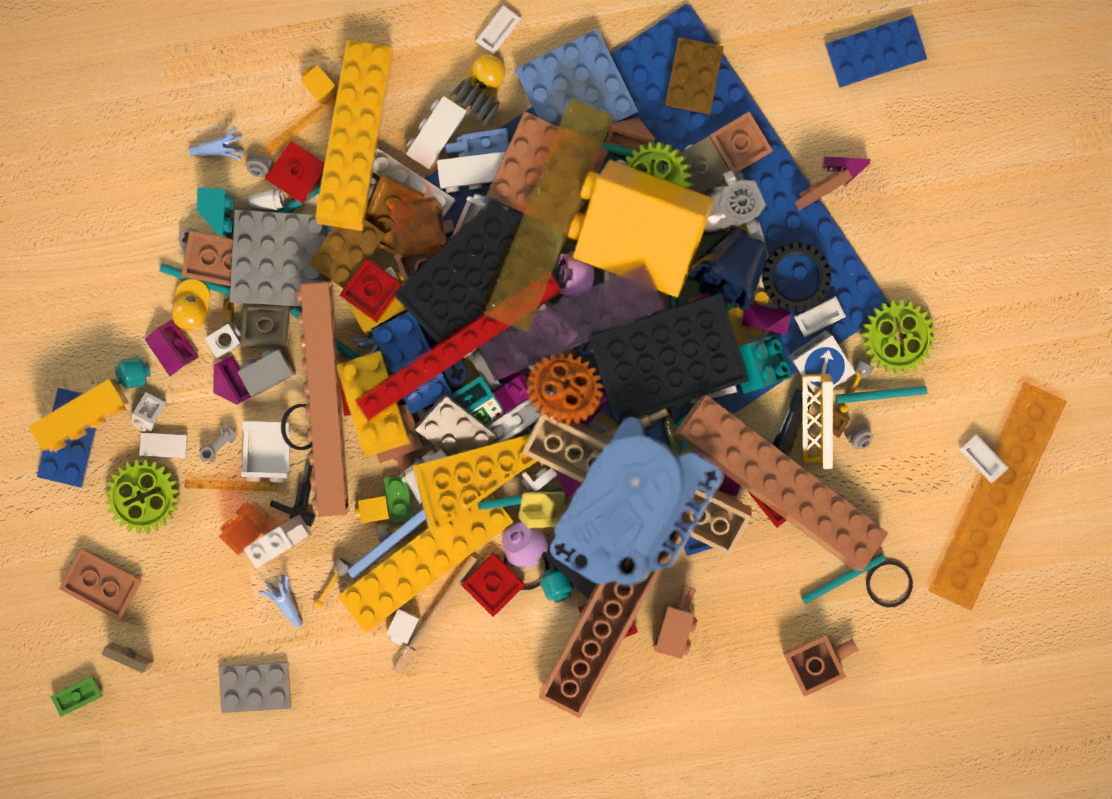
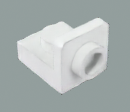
M145 392L132 413L131 423L138 430L151 433L154 429V424L166 406V402Z
M544 467L535 475L537 480L533 481L528 473L524 471L522 473L524 478L521 481L529 491L534 489L537 492L552 480L557 473L553 468L548 470Z

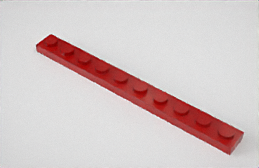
M548 271L538 279L536 278L355 399L354 401L364 417L369 421L562 292L552 274Z

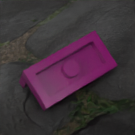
M173 319L158 327L145 338L146 343L169 376H173L181 368L199 358Z

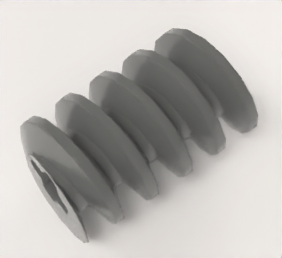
M470 76L456 87L450 97L457 94L455 101L458 103L464 100L462 105L464 109L471 106L470 115L478 112L477 121L485 118L483 122L485 127L499 112L500 102L497 101L492 104L493 95L485 98L486 89L478 92L479 83L471 85L473 77Z

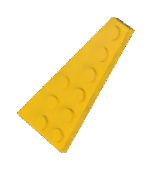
M529 435L412 466L430 534L435 533L462 512L471 508L497 490L498 487L537 462V460L522 453Z

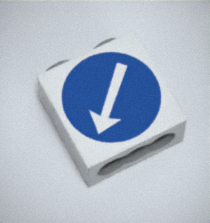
M826 330L788 355L801 378L802 375L830 374L833 388L838 384L848 381L855 374L854 369L837 342ZM821 381L807 382V387L811 393L815 394L821 388Z

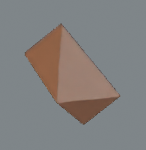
M637 117L611 124L605 143L640 150V145L648 147V143L654 142L655 138Z

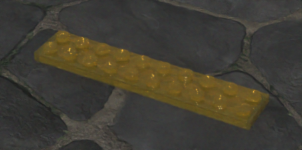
M569 99L484 313L485 316L524 332H529L580 203L583 185L589 172L593 170L614 115L576 99Z
M1026 382L1023 383L993 448V451L1009 468L993 483H990L983 474L981 475L929 588V592L972 611L1067 403L1066 400Z

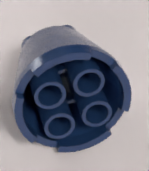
M736 227L734 230L728 231L695 261L689 270V276L691 279L697 280L701 285L699 290L704 294L710 293L713 295L721 292L726 307L729 304L739 306L738 308L741 310H746L751 305L756 294L767 257V245L761 240H755L748 236L744 229Z

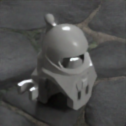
M732 169L723 173L727 184L713 187L715 192L708 195V197L715 200L704 232L711 233L729 226L733 229L744 222L750 234L758 231L759 229L754 218L761 213L766 204L755 180L741 179L737 181Z

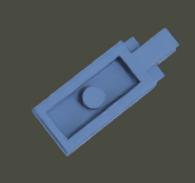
M507 128L464 134L461 135L462 137L456 138V143L445 144L447 156L459 154V157L506 152L509 146Z

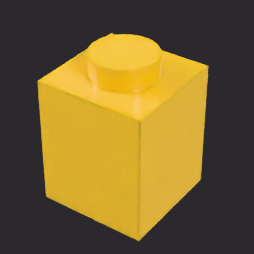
M318 65L315 68L310 66L302 73L303 78L300 81L319 103L338 89Z
M386 495L358 500V505H355L357 519H361L362 523L389 519Z

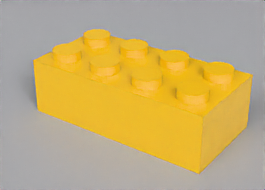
M381 351L336 365L364 455L369 457L409 444L410 440L398 401L369 421L364 417L354 401L390 377Z
M108 379L28 427L42 451L50 450V452H56L67 446L65 443L67 440H77L87 434L85 430L89 427L97 428L106 423L105 418L109 415L118 416L127 410L125 406L130 403L115 379Z

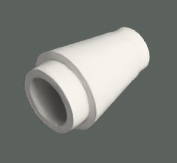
M273 188L250 196L249 205L251 210L279 211L285 205L282 190Z

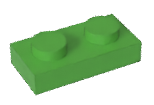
M402 475L383 478L391 523L407 521L413 517L409 487L407 482L403 483L401 480L403 478Z
M91 676L50 697L61 717L102 697L103 694L94 676Z

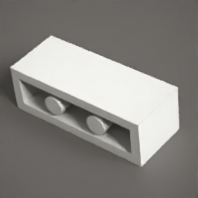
M444 96L441 100L436 99L430 109L433 113L429 119H423L418 127L420 133L416 139L412 137L405 147L408 150L406 155L429 171H431L445 149V144L449 143L467 115L466 110Z
M505 152L437 160L441 190L446 189V193L459 192V187L469 186V190L482 189V184L492 183Z

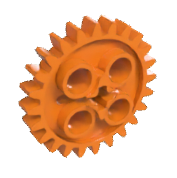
M560 352L558 358L554 354L550 355L549 360L543 357L541 364L537 362L529 374L530 377L527 381L529 386L526 391L531 394L529 402L536 401L533 409L541 408L540 416L547 413L549 415L548 421L555 417L557 424H560L562 419H565L567 425H569L571 419L576 424L579 423L580 417L583 420H587L588 415H593L595 408H598L599 400L603 394L600 392L603 385L598 384L600 376H593L596 369H588V361L584 364L580 363V356L573 360L572 353L569 354L568 358H564L562 352ZM555 372L562 374V376H557ZM576 382L583 384V387L578 386ZM545 391H551L554 395H549ZM566 401H572L575 405H570Z

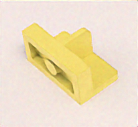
M523 493L518 518L527 528L556 527L565 513L563 511L565 493Z

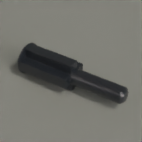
M310 461L306 463L303 482H299L294 506L299 508H308L312 487L309 482L313 465H310Z
M274 500L270 502L271 507L289 514L290 519L300 514L305 524L309 527L315 521L316 514L297 506L291 508Z

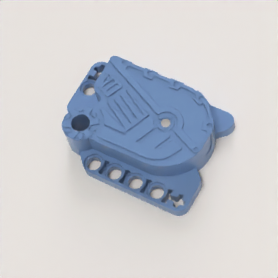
M634 417L626 418L621 423L610 444L603 449L596 462L592 464L582 486L578 488L571 505L554 530L556 537L551 544L550 552L554 558L597 584L617 581L623 585H632L645 581L652 571L668 568L675 563L723 480V472L718 466L695 453L678 456L666 443L655 438L646 437L644 426L639 419ZM715 470V476L718 478L717 480H711L708 485L712 487V490L710 491L707 487L700 486L701 481L704 484L707 483L709 476L706 475L707 472ZM699 489L706 493V500L703 503H697L694 499V493ZM686 510H691L694 513V520L690 524L685 523L682 519V514ZM674 530L682 533V541L678 544L673 543L670 539V535ZM564 543L565 550L573 552V548L576 550L571 555L570 562L567 560L570 557L568 554H558L559 549L556 548L557 545ZM663 550L668 551L671 556L667 564H662L658 559L659 553ZM580 554L587 558V565L583 568L578 567L575 563L576 557ZM628 557L632 558L636 563V569L633 574L628 573L625 569V561Z

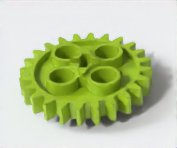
M650 142L648 147L640 145V151L637 149L632 150L634 157H626L629 164H625V166L640 171L641 166L645 164L647 174L659 177L684 188L694 186L692 182L688 181V178L694 176L692 173H687V169L691 167V164L684 165L683 162L687 157H678L680 150L675 149L672 151L671 144L666 145L664 148L663 142H658L657 145L654 142ZM664 161H667L669 164V171L667 173L662 168Z
M899 299L897 305L894 300H890L889 307L885 303H881V311L874 308L875 316L867 315L868 320L871 321L870 324L862 325L868 329L867 332L861 333V336L867 337V340L861 344L869 347L864 353L866 355H873L869 360L873 363L878 360L877 368L880 369L885 365V372L889 373L893 367L894 374H899L900 368L903 373L907 374L909 366L912 370L916 371V363L924 365L923 356L931 357L927 350L935 349V347L930 345V341H935L937 338L932 337L930 333L936 331V328L928 326L933 322V319L925 320L928 312L923 311L919 313L921 306L916 305L912 308V301H908L905 306L902 299ZM895 316L897 317V329L893 320ZM906 317H910L913 321L909 329L903 327V320ZM887 321L890 324V330L888 333L883 334L880 326L883 322ZM898 332L903 334L900 342L894 340V336H897ZM914 339L917 347L914 351L910 352L907 344L910 340ZM892 344L895 351L892 356L888 357L885 354V348L887 345ZM900 344L904 352L903 357L900 356Z
M138 459L135 460L134 467L130 462H127V469L118 467L120 475L112 474L111 476L115 481L107 482V485L112 488L104 492L111 498L105 501L106 504L112 505L107 512H115L112 520L120 519L119 527L128 524V532L133 527H136V534H140L142 528L148 534L150 533L151 526L155 531H158V523L166 526L165 518H174L170 511H178V508L173 506V503L180 502V499L174 497V494L180 492L178 489H173L177 481L170 482L169 478L173 473L165 475L166 467L162 466L160 469H157L158 462L156 461L149 466L148 459L144 460L143 465H141ZM146 475L152 476L154 484L150 488L143 484V478ZM125 484H129L133 489L130 497H126L122 493V487ZM157 487L161 488V491L145 497V503L143 500H139L124 506L125 501L139 496L140 491L146 493ZM155 496H159L163 500V506L160 509H156L152 505V500ZM134 505L139 506L142 510V515L139 518H135L131 514V509Z

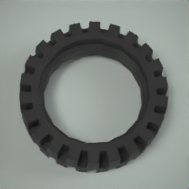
M805 243L786 244L776 249L767 259L763 268V287L767 296L777 306L789 311L808 310L819 304L829 291L832 278L831 268L824 255L815 247ZM800 254L808 257L815 263L819 271V283L817 289L809 297L793 300L785 297L778 291L775 285L774 273L777 265L783 258L789 255Z

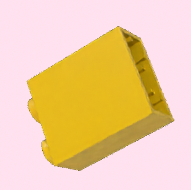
M609 160L601 174L590 171L580 196L591 201L588 212L584 214L577 211L568 233L569 238L578 241L573 258L678 297L688 279L689 270L692 267L715 199Z

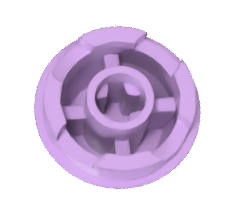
M573 251L561 254L556 267L560 268L559 280L555 279L562 291L560 294L567 295L569 298L589 292L595 279L593 265L573 258L575 253Z
M518 522L506 529L502 537V546L506 558L511 564L521 566L522 568H530L539 563L537 560L544 551L547 552L548 540L541 528H527L523 522Z

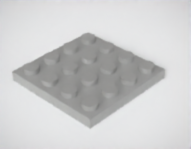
M234 210L229 302L302 307V303H298L297 289L301 288L300 284L324 281V275L308 263L326 239L327 225L317 224L316 215Z

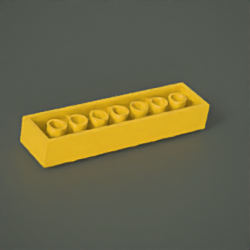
M352 40L346 41L315 216L317 224L363 231L393 60V47Z
M492 492L481 501L496 499L497 497ZM476 503L442 526L435 533L430 534L429 528L338 595V597L366 633L512 524L514 520L504 507L479 510L478 503Z

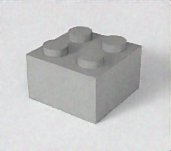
M271 348L261 354L262 359L258 361L251 359L241 365L242 369L238 371V374L250 396H257L296 375L283 350Z

